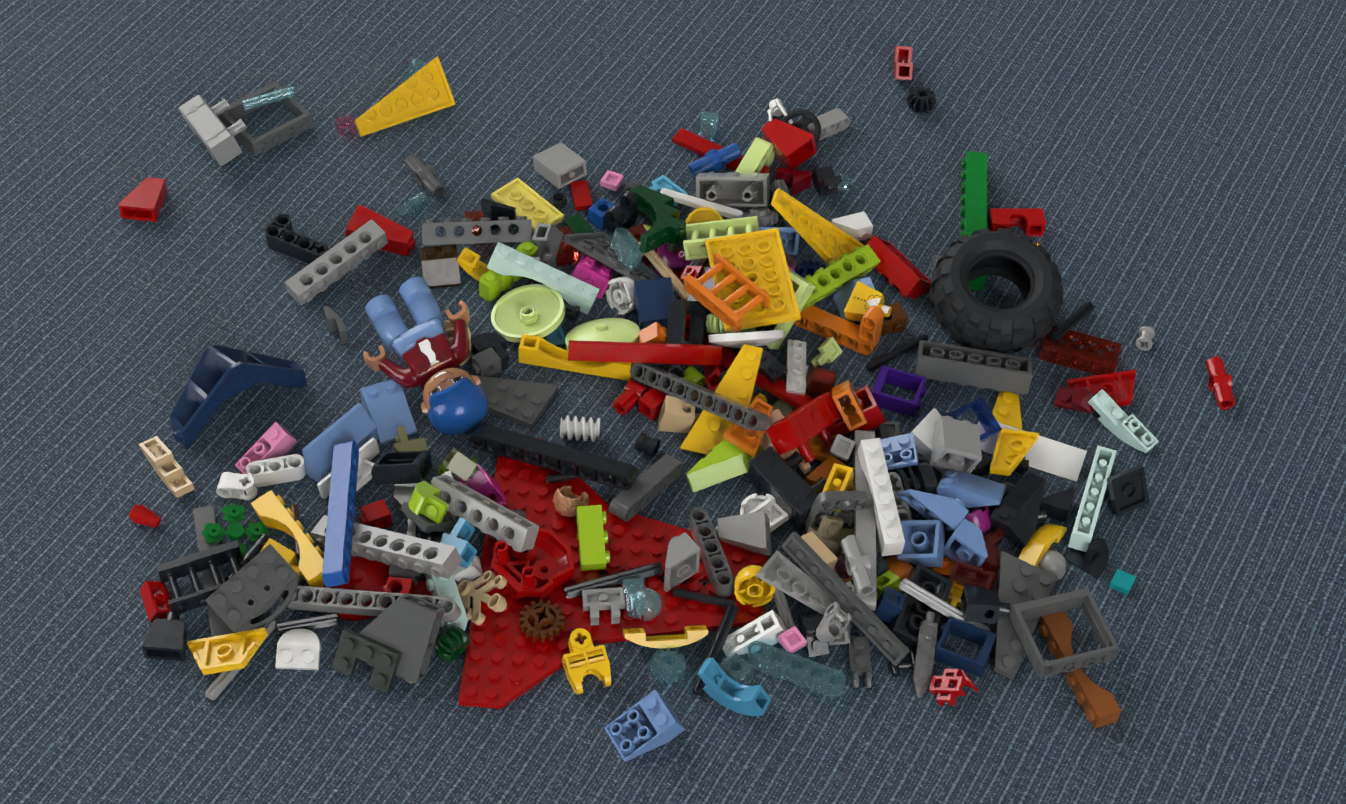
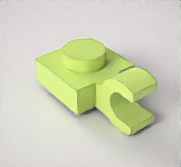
M829 337L818 348L820 354L815 356L810 362L814 367L818 364L822 366L826 362L827 364L832 363L843 351L835 339Z

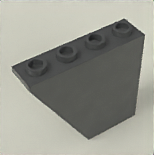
M407 593L394 601L359 634L402 652L396 675L404 678L408 683H418L426 676L445 608Z

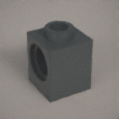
M490 347L472 356L471 370L475 375L491 377L501 372V358Z

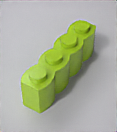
M527 241L522 242L516 250L530 257H536L538 246ZM492 270L487 271L479 278V296L491 302L497 299L502 291L509 289L514 281L521 279L522 276H503Z

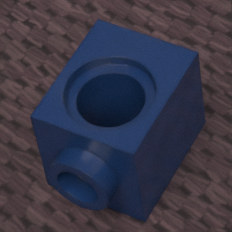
M887 586L876 601V609L873 613L880 620L892 624L903 608L905 595Z

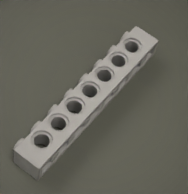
M326 515L321 518L311 531L315 544L323 549L325 548ZM354 522L352 556L383 562L387 565L393 564L403 569L407 568L419 573H427L435 577L447 579L452 576L462 561L455 546Z

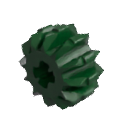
M455 626L451 627L437 640L434 647L435 652L439 658L451 663L457 660L460 655H463V652L470 643V637L463 629Z

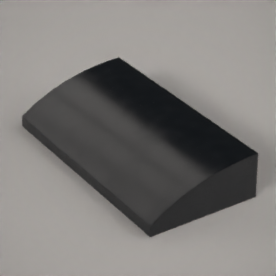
M919 563L911 569L908 580L947 602L953 585L952 581ZM903 591L902 594L905 595L903 608L889 629L902 643L917 648L919 628L921 622L926 620V613L934 612V623L939 624L942 614Z

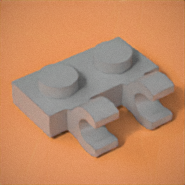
M623 587L582 590L583 611H590L591 625H599V610H611V623L620 624V609H625Z

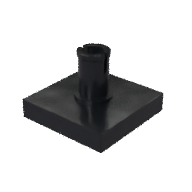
M1138 465L1107 478L1112 513L1119 516L1149 503L1143 466Z

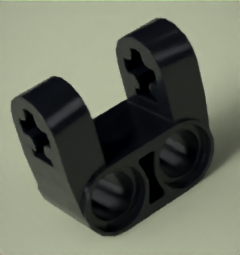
M626 191L620 198V205L618 207L612 206L605 213V229L623 236L635 223L638 217V197L634 192Z

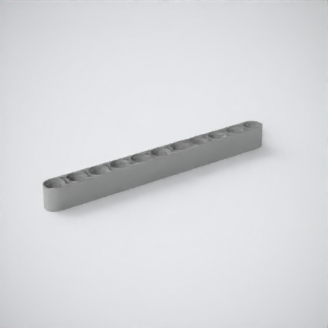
M855 430L853 440L856 442L853 447V491H868L871 493L866 476L861 470L857 452L861 440L875 439V431ZM872 505V507L866 510H854V536L859 538L864 555L869 557L871 574L876 586V517L874 505ZM854 584V593L871 611H875L877 589L870 595L862 596L858 594Z

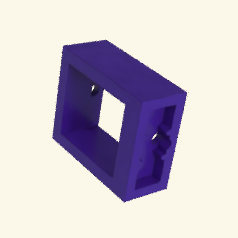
M882 365L872 395L879 407L914 417L916 410L920 411L923 400L920 398L921 396L925 397L927 386L924 385L926 378ZM888 383L916 391L913 402L882 393L885 384Z

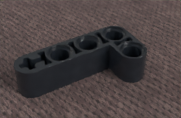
M288 214L276 216L265 230L267 246L270 249L308 264L329 250L327 245L293 232L291 217Z

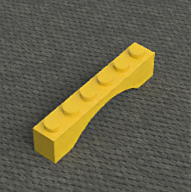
M527 334L522 335L519 345V363L626 381L631 379L630 371L634 363L569 361L567 350L549 343L542 337Z
M272 490L251 502L254 511L265 527L283 531L298 542L300 549L298 568L310 587H323L325 585L322 577L324 560L322 557L324 554L318 546L314 547L312 545L314 541L309 533L304 534L302 532L305 529L300 521L293 520L295 516L290 508H284L286 504L281 496H275Z

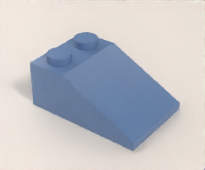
M390 379L360 388L362 406L377 426L380 445L395 441L394 436H397V427L404 426L407 436L417 434L407 400L399 384Z
M949 470L943 473L937 487V494L949 498H957L965 504V508L1000 505L1006 486L964 471Z
M912 489L898 491L896 494L927 520H941L946 531L956 530L969 512L965 508V504L957 498L954 499Z

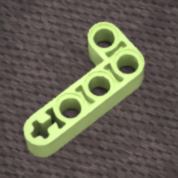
M756 137L735 172L760 173L763 166L769 167L775 156L773 144Z

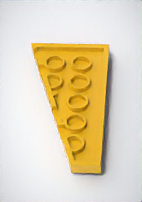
M435 57L354 121L360 137L456 105L439 57Z
M744 344L715 392L749 407L763 348ZM703 410L680 449L708 455L715 445L724 440L723 433L733 423Z

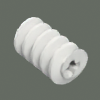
M569 415L566 416L564 421L561 417L560 439L563 440L567 434L568 440H571L573 435H575L576 441H579L581 436H583L584 441H587L590 436L591 441L595 442L596 437L599 439L600 418H597L596 423H594L592 417L589 418L588 422L585 421L583 416L580 422H578L577 416H574L572 421H570Z

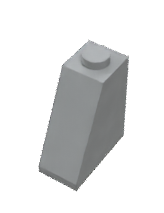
M765 511L718 518V526L715 527V532L722 542L754 553L772 556L770 519Z

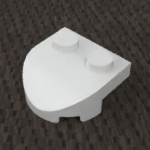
M755 493L746 497L741 503L740 515L765 511L770 519V532L789 519L788 514L776 503L775 497L770 494L758 496Z
M293 629L284 633L277 643L275 668L319 670L322 647L317 635L308 629Z

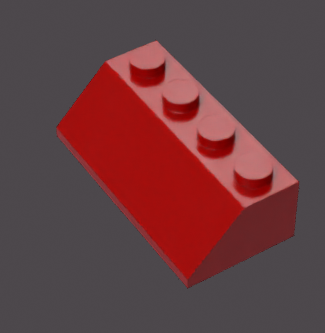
M875 235L872 236L867 244L881 261L875 270L880 275H885L888 278L886 281L893 287L897 286L900 289L898 292L905 298L916 299L930 291L931 281L890 242Z

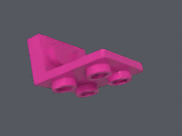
M583 254L572 276L598 288L599 291L596 297L601 299L615 271L597 262L591 256Z

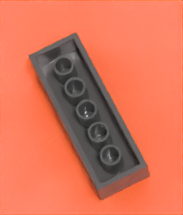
M920 340L915 375L925 377L926 380H938L942 383L952 382L961 386L971 385L980 389L990 388L999 392L1010 391L1018 395L1028 394L1032 377V357Z

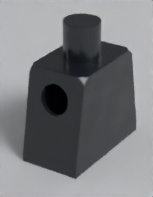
M964 584L960 605L965 622L994 624L997 622L998 614L1009 615L1010 603L1000 602L998 592Z
M168 612L166 619H155L142 644L145 658L185 661L187 630L185 622L179 620L180 615L178 613Z

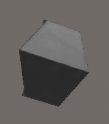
M482 198L481 209L484 217H491V221H498V217H509V220H516V207ZM492 225L490 228L491 230L499 227L496 225Z

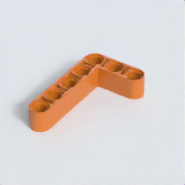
M810 306L800 312V320H796L794 325L826 339L833 337L840 345L861 354L870 355L880 341L884 312L878 306H870L863 316L860 325H857L815 306Z

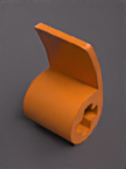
M895 555L878 563V566L890 570L900 577L901 581L904 578L908 579L913 568L908 562L899 560Z

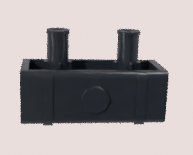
M768 447L749 461L748 478L765 496L770 494L775 497L776 503L788 514V521L794 524L799 531L805 529L804 523L816 497L823 491L826 480L821 477L809 486L793 469L803 462L802 456L797 451L784 460L772 447Z

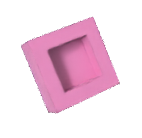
M607 170L600 181V186L617 191L623 182L624 175Z
M795 626L781 633L777 638L789 655L805 647L807 644V640Z

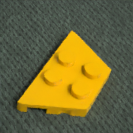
M259 628L187 641V645L203 675L245 668L268 636L266 628Z

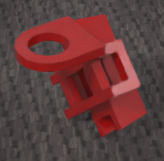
M945 668L943 676L932 677L929 691L933 695H937L936 700L940 706H944L945 702L955 706L957 696L966 695L962 690L963 686H970L975 692H978L979 688L963 670Z

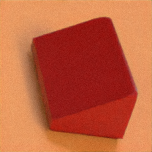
M145 581L140 589V594L149 621L153 622L155 619L167 618V614L171 612L168 602L170 597L165 583L161 584V581Z

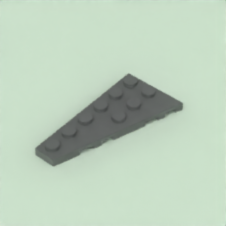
M606 232L564 235V242L634 281L661 278Z

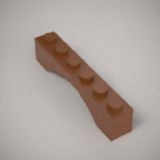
M1063 611L1042 616L1038 630L1040 635L1045 638L1050 653L1056 659L1072 656L1071 634L1073 624L1067 613ZM1081 668L1068 673L1063 672L1068 686L1072 687L1077 702L1082 705L1087 720L1092 723L1094 728L1118 721L1122 710L1112 693L1091 681Z

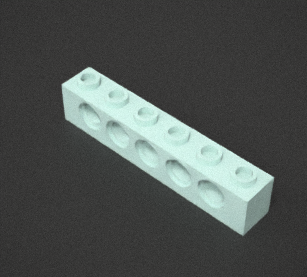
M1097 446L1068 544L1070 548L1086 552L1088 544L1091 542L1116 450Z

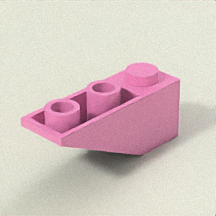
M275 422L242 456L235 466L243 474H247L246 467L250 462L285 456L298 441L287 429Z

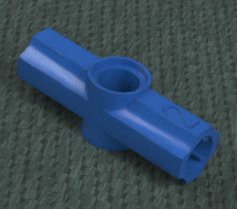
M733 143L720 150H709L703 158L688 164L693 178H696L698 173L719 172L727 163L742 156L738 145Z

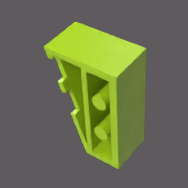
M601 505L577 506L576 524L578 528L577 538L579 540L581 571L605 570L606 563H610L609 550H605V543H608V532L603 529V524H606V511L602 512Z

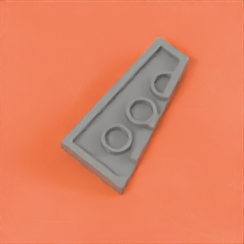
M779 551L772 555L756 575V577L820 614L824 615L826 609L834 603L807 574Z

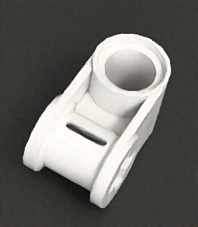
M223 472L216 493L223 498L252 500L257 495V488L254 486L255 480L253 476L249 474Z

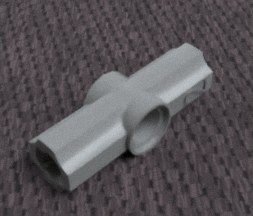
M849 535L841 540V547L846 558V570L848 575L852 576L858 594L867 596L876 589L871 574L870 560L868 555H864L859 538Z

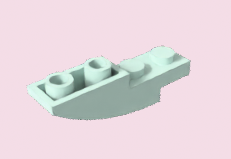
M1103 389L1088 401L1100 415L1098 420L1110 432L1128 445L1147 453L1159 442L1133 413L1128 416Z

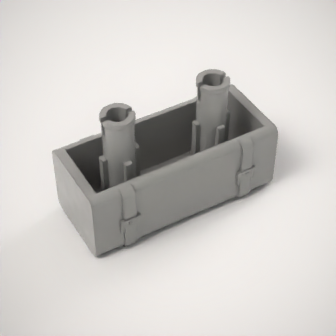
M197 95L178 109L191 131L196 134L212 158L220 166H223L242 153L234 136L247 129V127L239 119V121L226 128L218 116L231 108L228 102L223 99L213 107H210L201 95Z
M759 172L698 173L696 176V197L728 207H768L770 203V174Z

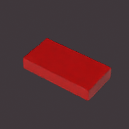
M587 180L570 183L575 211L588 210L593 203Z

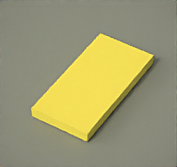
M519 178L491 193V198L495 202L516 207V217L527 216V220L532 219L533 233L537 223L555 226L565 219L563 213Z

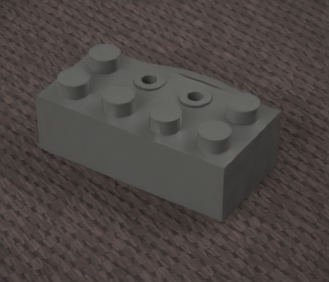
M269 544L205 601L234 633L259 629L278 618L288 607L296 593L300 577L276 549ZM268 585L270 586V590L265 591L264 587ZM284 591L289 592L283 604L272 615L254 625L250 623L251 620L268 611L278 601ZM253 600V605H248V601Z

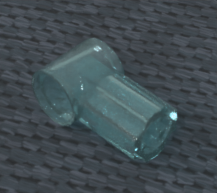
M644 578L623 579L622 587L624 597L626 598L627 616L640 618L642 615H645Z

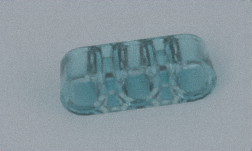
M616 228L610 247L626 267L639 269L644 255L643 252H640V244L628 230Z

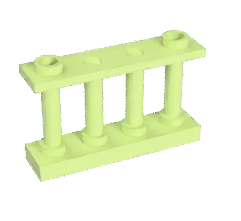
M757 216L686 224L687 240L683 241L686 260L708 258L705 246L706 239L759 231Z

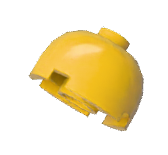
M759 565L747 566L740 570L735 577L734 594L736 599L745 606L746 604H753L752 607L763 606L773 598L776 588L756 577L762 568Z

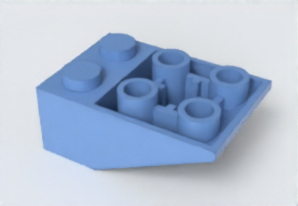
M656 689L604 727L625 762L670 742L686 730L667 699Z

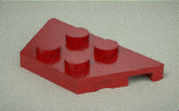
M1136 370L1068 379L1066 386L1074 390L1075 385H1079L1095 395L1103 389L1119 407L1131 405Z

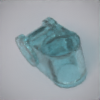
M702 111L700 137L709 141L714 140L719 113Z

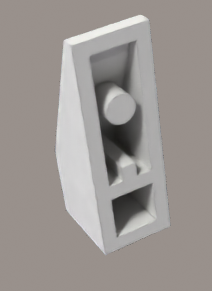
M771 610L728 635L723 651L727 658H732L773 646L779 642L777 640L778 635L787 631L783 620L774 610Z

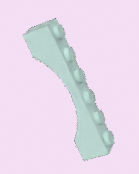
M498 242L487 266L488 269L503 276H522L541 282L551 289L557 290L569 305L579 306L580 312L587 315L599 291L598 288L500 242Z

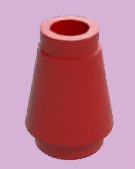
M135 504L129 514V519L133 523L158 528L162 519L143 504Z

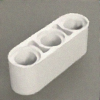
M298 454L253 461L246 467L247 474L253 476L255 480V487L296 481L304 478L306 475L304 458Z

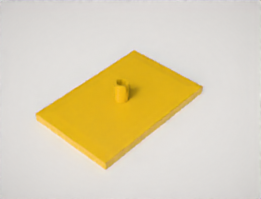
M778 228L705 240L710 268L715 266L714 254L718 253L720 256L726 257L730 264L758 287L765 289L770 296V307L768 309L759 303L742 317V329L800 320V312ZM721 271L713 276L714 286L727 277ZM732 282L720 291L717 297L720 300H725L740 287L735 282ZM746 292L729 307L733 311H738L751 301L753 297ZM723 322L725 332L733 331Z

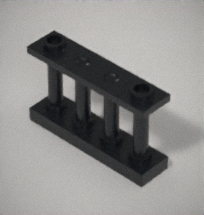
M237 540L156 565L161 584L169 583L174 598L168 601L171 612L183 614L189 610L208 605L205 600L224 584L217 566L229 562L233 575L240 570L237 560L241 559L242 555ZM209 569L215 586L203 590L197 572ZM189 575L194 593L182 596L176 579Z

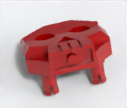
M539 527L533 549L524 551L527 552L525 554L513 550L505 541H498L495 543V547H493L491 572L496 574V576L501 575L507 579V584L503 590L516 602L523 597L543 600L553 593V588L566 583L574 576V564L570 547L552 530Z

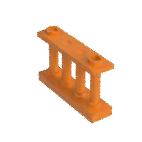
M715 253V266L698 279L690 274L683 278L684 290L737 333L742 329V317L760 303L766 309L770 307V296L765 289L758 287L730 264L726 257ZM719 271L727 276L712 289H707L702 285ZM732 282H735L740 287L725 300H720L715 296ZM746 292L753 297L751 301L738 311H733L729 307Z

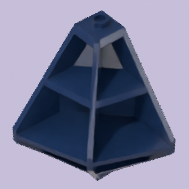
M214 345L204 350L169 416L175 440L178 443L181 442L185 448L189 447L223 401L255 384L295 388L307 385L305 371L295 360L289 361L220 345Z

